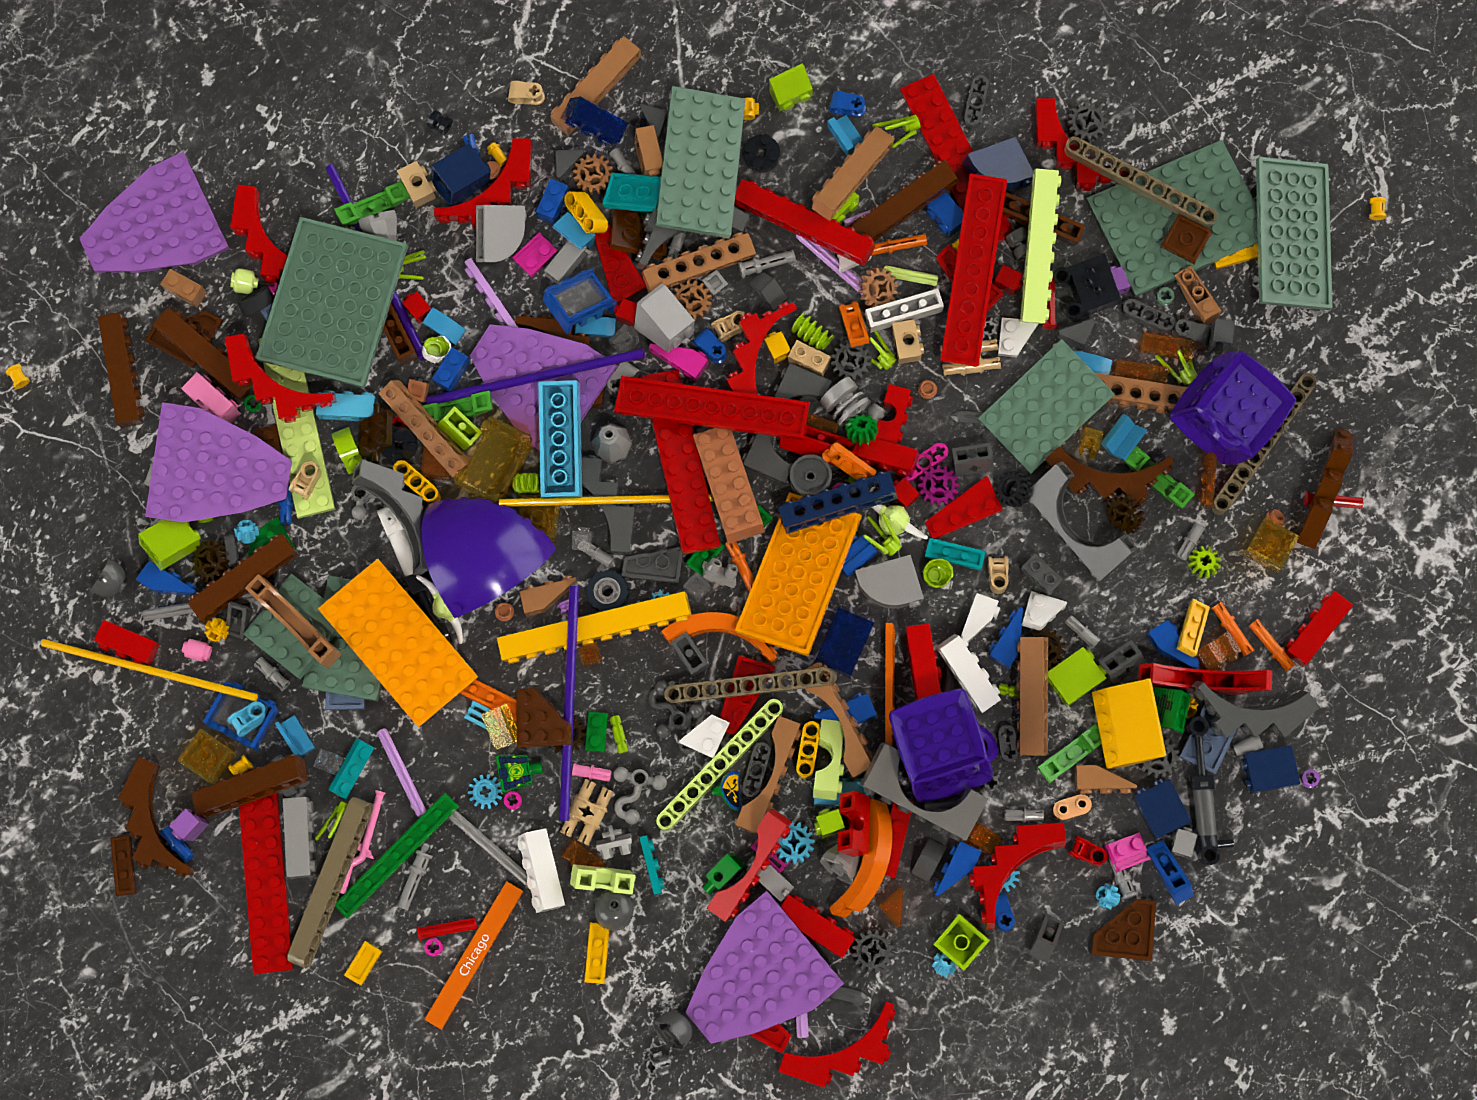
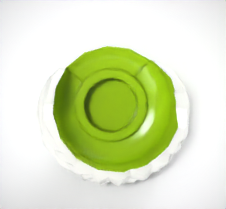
M445 336L428 338L422 347V355L427 361L441 363L452 348L451 343Z

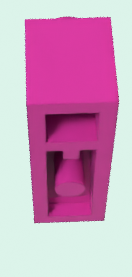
M657 344L649 345V352L676 370L679 369L680 373L695 383L709 365L707 356L701 351L696 352L693 349L677 347L673 348L670 352H666Z

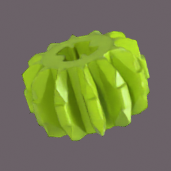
M517 474L513 477L514 493L518 496L528 497L541 495L540 474Z
M1200 546L1199 551L1194 549L1192 551L1193 555L1188 557L1192 561L1188 564V567H1194L1191 571L1192 574L1196 573V571L1199 572L1198 578H1201L1204 573L1205 578L1208 579L1210 574H1217L1215 569L1221 568V565L1217 563L1221 561V557H1215L1218 553L1217 550L1213 553L1210 552L1211 546H1208L1206 551L1203 546ZM1203 558L1207 560L1206 566L1202 565Z

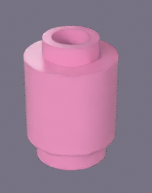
M189 639L188 642H184L182 652L186 658L201 662L209 661L212 646H208V643Z

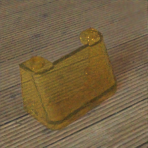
M489 416L488 420H484L480 430H482L483 437L466 469L463 468L461 471H457L454 481L456 486L477 498L491 500L493 504L499 505V499H506L513 487V477L520 473L534 442L531 435Z

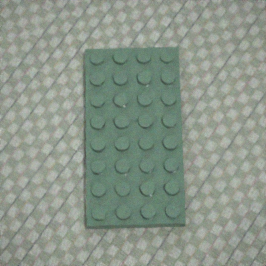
M672 86L655 226L730 238L745 109L744 98Z
M1258 157L1256 159L1259 304L1330 310L1332 309L1328 164Z

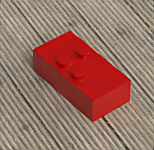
M930 624L906 627L905 639L915 700L941 693L939 681H941L942 674L940 666H936L937 654L933 648Z

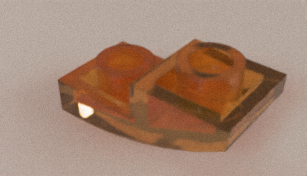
M573 839L561 854V856L575 865L605 867L606 865L605 862Z

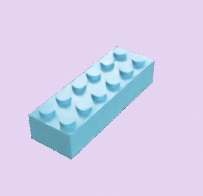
M577 380L538 382L541 497H582L580 383Z

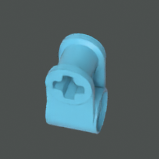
M253 702L240 711L233 713L227 722L233 725L237 730L236 734L242 737L264 723L266 719L265 706L261 702ZM254 712L261 713L260 715H253Z

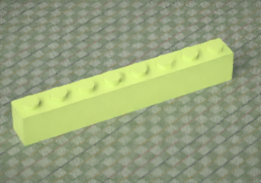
M1033 170L1020 322L1044 324L1045 320L1049 319L1047 301H1050L1051 290H1048V286L1053 278V271H1050V264L1054 262L1052 244L1056 242V233H1053L1054 225H1057L1058 214H1055V208L1059 205L1060 196L1057 195V187L1061 185V176H1058V170Z

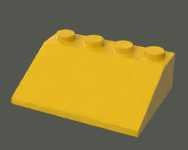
M1151 679L1112 686L1092 692L1107 769L1124 768L1166 756Z

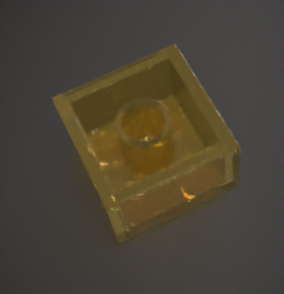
M522 495V499H526V498H537V497H530V496H523V495ZM562 505L520 506L519 515L531 520V524L539 531L542 530L551 542L556 543Z
M1264 518L1243 555L1278 573L1285 564L1299 535Z
M200 728L177 761L214 785L234 758L236 752Z

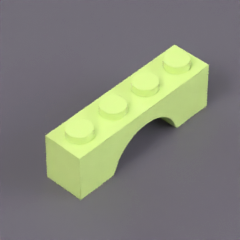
M821 720L819 746L825 748L830 753L832 761L826 768L816 771L813 798L836 800L837 793H841L842 782L839 781V775L843 776L844 764L840 763L841 758H844L845 746H842L845 737L840 721Z

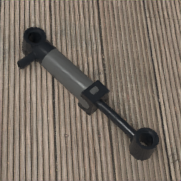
M1198 716L1191 718L1186 724L1187 732L1195 737L1198 776L1190 777L1191 789L1194 793L1198 834L1197 856L1201 863L1214 865L1219 861L1221 855L1218 848L1234 847V841L1217 840L1213 789H1215L1214 775H1206L1202 738L1209 730V723L1205 718ZM1196 721L1202 725L1200 732H1196L1193 728V724ZM1208 849L1213 852V858L1209 861L1204 856Z

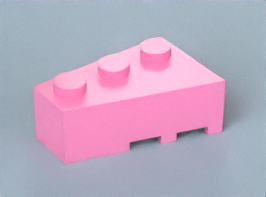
M196 372L181 389L202 409L232 424L241 414L237 409L239 406L232 399L228 400L224 397L226 394L218 386L214 388L211 385L212 381L205 374L201 376Z

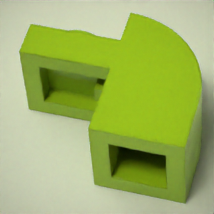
M346 427L331 435L348 474H351L354 467L363 458L359 455V449L350 428Z

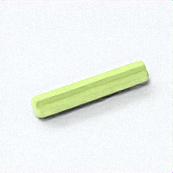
M884 266L886 271H891V276L896 277V279L936 286L938 282V275Z

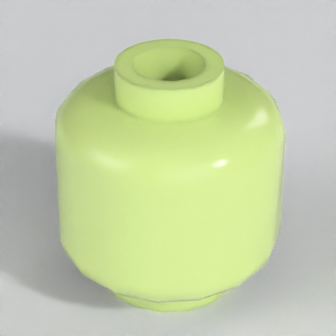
M236 269L235 273L232 272L230 287H233L234 292L250 294L253 292V288L257 289L258 278L255 277L254 271Z

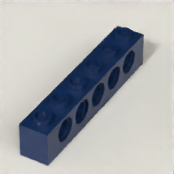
M879 472L867 479L860 478L855 483L841 484L833 490L826 489L814 496L807 495L795 502H785L778 508L786 533L789 534L896 500L897 495L890 473ZM872 487L879 488L876 492L869 491ZM853 493H860V496L857 498L851 497ZM837 498L842 500L839 504L833 503ZM818 504L823 505V508L820 510L814 509ZM799 510L805 511L801 516L796 515Z

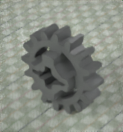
M1085 102L1083 107L1079 103L1077 109L1072 108V114L1068 115L1069 121L1067 126L1071 127L1069 133L1074 132V137H1080L1082 140L1086 139L1088 143H1090L1092 138L1096 142L1098 136L1103 137V131L1107 130L1108 126L1105 124L1108 123V119L1104 118L1106 112L1101 113L1102 107L1095 108V103L1089 106L1088 102ZM1088 118H1090V123L1087 125V127H1085V122L1088 120Z
M847 341L846 346L840 343V349L835 348V354L831 355V359L834 360L831 362V367H835L833 373L839 372V379L844 376L845 378H852L854 382L856 377L862 380V374L868 375L866 368H871V363L869 362L872 361V357L867 356L869 349L863 350L864 345L851 348L849 341ZM842 354L844 359L839 363L838 360ZM848 358L851 361L855 360L854 364H852L851 362L848 363ZM864 359V364L860 369L859 363Z
M1169 738L1164 741L1165 757H1161L1160 760H1155L1154 762L1150 760L1139 763L1143 765L1140 769L1141 771L1145 769L1148 771L1146 776L1153 773L1154 779H1157L1159 774L1162 778H1165L1166 772L1169 775L1173 773L1171 768L1177 769L1178 766L1175 762H1179L1180 758L1175 755L1179 753V750L1174 751L1173 748L1176 744L1170 745ZM1169 753L1171 755L1170 764L1167 761V756ZM1159 766L1162 770H1156L1151 767Z
M868 930L867 936L861 933L862 939H855L858 945L852 946V949L856 950L852 957L858 958L855 964L861 963V970L867 967L868 973H871L872 969L879 973L880 967L886 970L885 963H892L889 957H894L895 954L891 953L890 950L895 947L889 946L891 938L886 940V933L880 936L878 935V930L874 934ZM872 938L869 945H862L865 940ZM879 940L885 944L886 950L880 947L878 944ZM875 942V947L879 954H875L871 961L872 956L868 949H871ZM860 953L867 956L868 963L861 958ZM885 957L880 964L875 965L877 958Z

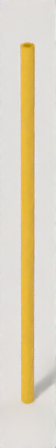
M709 494L710 502L714 501L712 494ZM669 495L499 499V506L505 505L508 507L670 503Z
M43 639L41 642L42 647L255 702L258 699V694L46 639Z

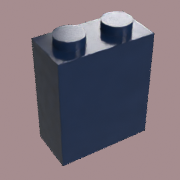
M1292 745L1246 753L1242 756L1243 759L1240 760L1242 770L1246 771L1245 786L1247 790H1250V794L1289 788L1300 784Z
M1162 778L1153 783L1154 787L1148 790L1144 787L1136 791V796L1132 798L1154 841L1192 822L1170 779L1164 781Z

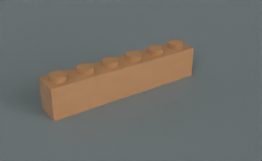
M625 36L620 40H616L612 45V49L602 55L596 67L590 68L584 80L581 79L576 84L575 90L564 97L563 103L552 110L550 116L552 123L569 136L640 59L641 50Z
M877 126L872 132L869 130L862 144L859 142L853 150L854 153L852 155L849 154L845 158L844 165L836 168L833 178L831 180L828 178L825 181L821 192L817 191L812 198L814 202L811 209L830 221L890 151L895 138Z
M1020 637L1018 642V652L1020 653L1018 672H1020V680H1018L1017 684L1018 692H1020V700L1017 703V709L1020 712V719L1017 722L1020 739L1017 741V749L1020 751V755H1048V637Z

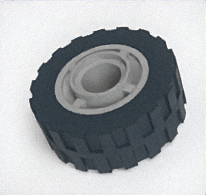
M605 570L598 572L596 575L594 574L586 587L588 601L597 612L626 606V603L629 601V586L622 575L617 574L615 571ZM606 589H613L610 596L603 595Z

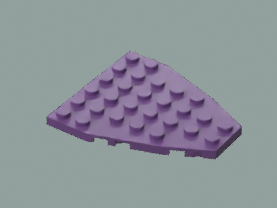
M184 152L149 167L101 212L80 237L82 246L96 273H119V271L141 273L161 270V268L165 267L177 268L179 265H197L230 249Z
M492 324L489 325L470 354V358L484 384L605 357L589 345L532 329ZM614 364L538 382L577 380L580 383L582 422L618 365ZM538 382L490 392L493 399L521 437L540 451Z
M162 402L145 517L190 522L247 512L287 498L292 461L257 436L202 408Z
M766 891L736 916L705 967L686 1014L712 1044L754 1034L812 1011L844 983L768 891Z

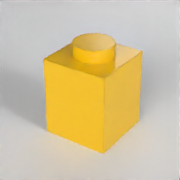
M782 331L778 333L772 332L764 339V344L774 364L788 358L791 349Z

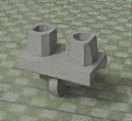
M712 558L709 563L703 562V578L710 582V588L716 589L718 585H726L732 588L736 586V576L738 573L736 565L728 564L726 568H723L722 562L716 558Z
M612 825L608 826L609 832L602 833L603 839L596 841L597 851H600L604 860L613 857L612 848L619 847L621 855L631 853V833L622 835V830H614Z

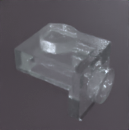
M578 527V531H573L572 550L590 551L594 532H589V528Z
M320 749L313 767L336 776L345 758Z

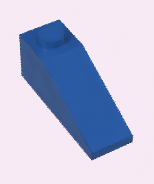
M1161 840L1147 847L1146 852L1150 856L1158 875L1175 904L1177 905L1193 897L1192 884L1165 842Z

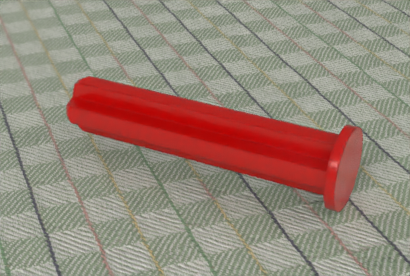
M1054 277L1048 286V290H1051L1050 301H1047L1049 319L1045 320V323L1042 325V328L1046 330L1058 327L1055 321Z
M1305 492V506L1311 504L1314 493ZM1337 495L1333 507L1361 509L1364 502L1362 497Z
M469 918L425 927L417 926L419 941H422L425 938L477 929V922L475 918Z

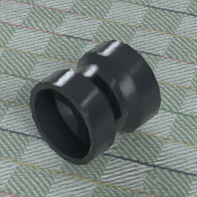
M435 110L430 115L427 126L431 129H437L438 133L445 135L450 130L453 120L448 116H442L441 112Z

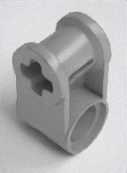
M629 362L620 363L607 382L609 394L617 398L619 388L615 387L613 389V385H620L621 376L638 378L640 370Z

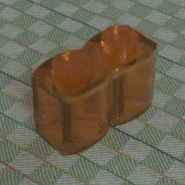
M1228 631L1198 649L1196 658L1204 670L1219 671L1223 668L1221 664L1226 661L1230 664L1237 660L1241 649Z

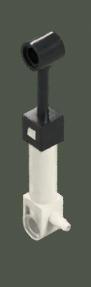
M387 506L377 510L413 598L419 596L427 617L449 643L452 642L446 625H439L433 614L426 595L430 591L416 578L417 575L413 574L411 546L402 525Z

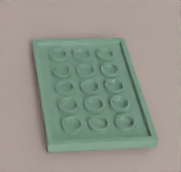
M1061 339L978 419L1031 474L1045 461L1048 455L1072 436L1115 394Z
M329 576L324 599L326 601L348 584L351 579ZM337 633L330 643L342 655L329 669L316 660L305 673L302 687L378 702L382 684L340 634Z

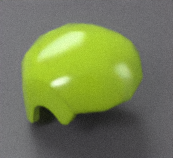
M942 558L929 561L922 571L923 580L928 586L933 588L946 586L953 578V567L947 560Z

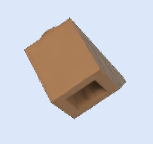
M1192 266L1174 275L1199 323L1209 326L1214 323L1216 318H1220L1222 310Z
M566 576L558 582H543L542 586L534 587V585L524 587L523 591H519L526 617L546 612L569 592V586L578 584L576 577Z
M1076 765L1074 768L1075 791H1080L1081 794H1092V791H1100V794H1112L1113 790H1120V794H1130L1132 790L1137 788L1136 784L1097 765Z

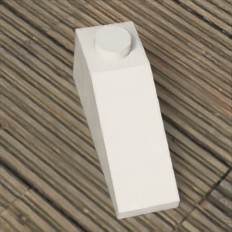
M976 594L961 635L968 643L991 623L993 617L997 618L1000 607L997 606L998 600Z

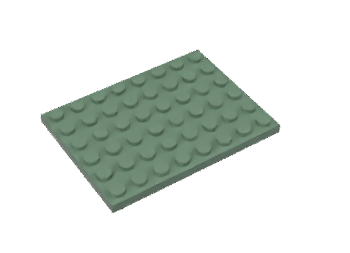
M1223 140L1146 172L1216 210L1217 220L1209 228L1213 232L1195 265L1161 248L1163 241L1178 216L1177 214L1120 184L1086 198V202L1119 267H1123L1134 297L1176 280L1174 275L1189 266H1192L1194 271H1197L1228 255L1231 256L1242 249L1252 247L1258 243L1257 205ZM1136 180L1139 186L1145 185L1143 180ZM1154 188V189H1153L1154 194H1156V195H1161V194H1162V192H1161L1160 189H1158V188ZM1170 197V198H1169L1171 203H1173V204H1177V203H1178L1177 198H1175V197ZM1187 206V207H1186V209H1187L1188 212H1190V213H1194V212H1195L1194 207H1192V206ZM1203 215L1205 221H1212L1211 216Z
M300 217L256 360L365 388L407 253L408 244Z

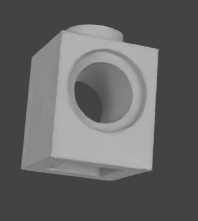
M1186 827L1175 830L1170 852L1180 857L1191 858L1198 834H1194L1192 829Z

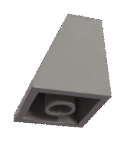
M663 283L637 302L634 328L666 352L677 348L683 340L690 338L694 333L695 320Z

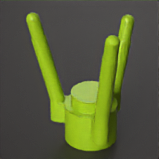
M916 115L872 125L873 128L876 126H886L885 130L902 126L905 132H909L894 143L892 148L897 147L909 137L916 135V130L921 128Z
M421 250L405 256L403 265L425 259V255L419 256L424 254L425 251ZM401 272L399 275V279H424L422 276L404 275Z
M875 331L874 334L885 351L870 337L871 343L881 353L877 357L879 362L874 359L870 362L880 370L882 368L888 370L897 359L878 331Z
M1183 345V350L1188 365L1181 351H1177L1184 367L1179 372L1181 376L1156 354L1155 358L1174 376L1179 385L1183 383L1186 387L1197 377L1186 345Z
M882 513V517L892 537H887L868 515L866 518L884 539L882 542L884 546L867 535H863V537L880 549L884 555L888 553L892 556L902 547L900 545L901 540L897 537L885 513Z
M340 801L318 832L315 840H319L336 816L337 818L328 835V838L332 837L340 820H342L348 805L347 803Z

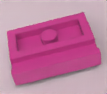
M539 232L512 258L532 278L558 254V250Z
M1140 833L1105 846L1112 864L1115 865L1116 873L1151 859L1146 853L1147 849Z

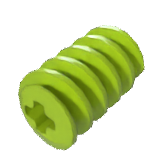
M805 312L802 313L793 324L791 331L793 333L798 332L797 336L799 338L804 336V342L810 341V347L815 346V349L819 351L824 350L833 340L834 335L827 337L828 330L822 333L823 326L821 325L816 328L817 321L815 320L810 323L811 316L804 318Z

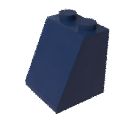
M467 144L432 165L431 181L448 206L451 207L461 204L490 180L491 169L486 162L481 160L478 150Z

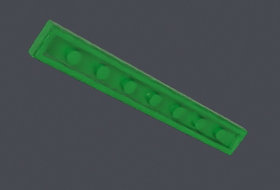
M444 793L336 902L335 907L346 919H349L460 806L447 793Z

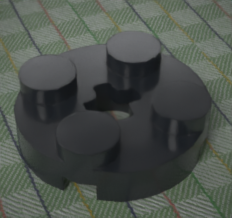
M768 134L754 136L744 145V161L752 170L754 169L762 173L771 171L777 166L780 159V147L776 140ZM759 150L766 151L765 157L757 156Z
M392 426V446L385 448L381 453L394 463L400 460L407 461L418 450L417 437L407 426ZM395 441H402V446H395Z

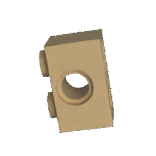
M415 161L397 170L416 208L436 198L434 195L436 189L432 181H427L425 176L428 173L423 165L419 166L418 162ZM422 181L420 186H414L415 182Z
M915 319L892 323L898 364L920 361L921 354H924L923 343H919L918 336H921L919 325L915 324ZM906 338H910L913 340V343L911 345H907L903 342V340Z
M796 340L788 356V363L821 377L824 376L831 361V356Z

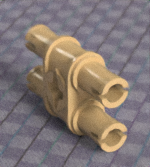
M996 338L982 341L981 352L998 350ZM980 356L978 367L953 363L942 364L943 374L946 376L961 373V375L965 376V374L971 373L982 374L984 370L1001 369L1000 357L983 359Z
M584 779L579 793L574 795L569 811V821H565L560 833L564 835L566 833V836L571 837L577 823L582 821L585 826L577 841L581 843L584 841V844L589 846L595 830L600 829L599 825L605 813L608 812L606 807L614 792L611 790L607 792V788L602 787L596 803H590L588 799L596 784ZM589 807L593 815L583 817L584 813L580 809L586 810Z

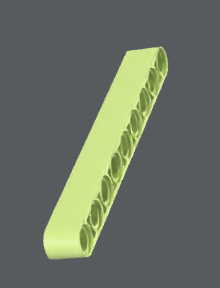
M769 700L658 815L656 822L662 831L673 829L777 721L778 716H781L783 713V706L779 700ZM773 704L778 705L780 708L779 712L775 714L769 711V707ZM759 718H763L766 721V725L762 728L755 725L756 720ZM749 732L753 735L751 741L746 742L742 739V735ZM732 746H736L739 749V753L735 756L728 753L729 748ZM719 760L726 763L725 768L722 770L715 768V763ZM703 775H710L712 781L709 784L702 783L701 778ZM692 788L698 790V795L695 798H690L687 795L688 791ZM680 802L685 805L682 812L674 810L676 803ZM663 817L671 819L669 826L664 827L660 824Z

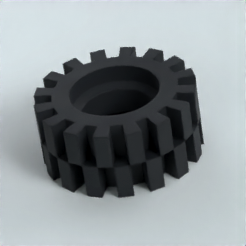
M1014 470L1003 473L1004 477H999L1000 483H996L999 486L995 488V492H998L996 497L999 498L1000 502L1016 508L1017 506H1022L1021 503L1025 504L1027 502L1025 499L1030 498L1028 493H1032V489L1029 488L1032 487V483L1029 482L1031 481L1030 478ZM1017 483L1016 491L1011 495V488Z

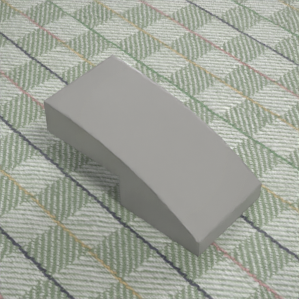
M700 259L695 265H703L702 260ZM717 269L713 273L697 278L704 284L705 288L709 289L713 296L728 285Z

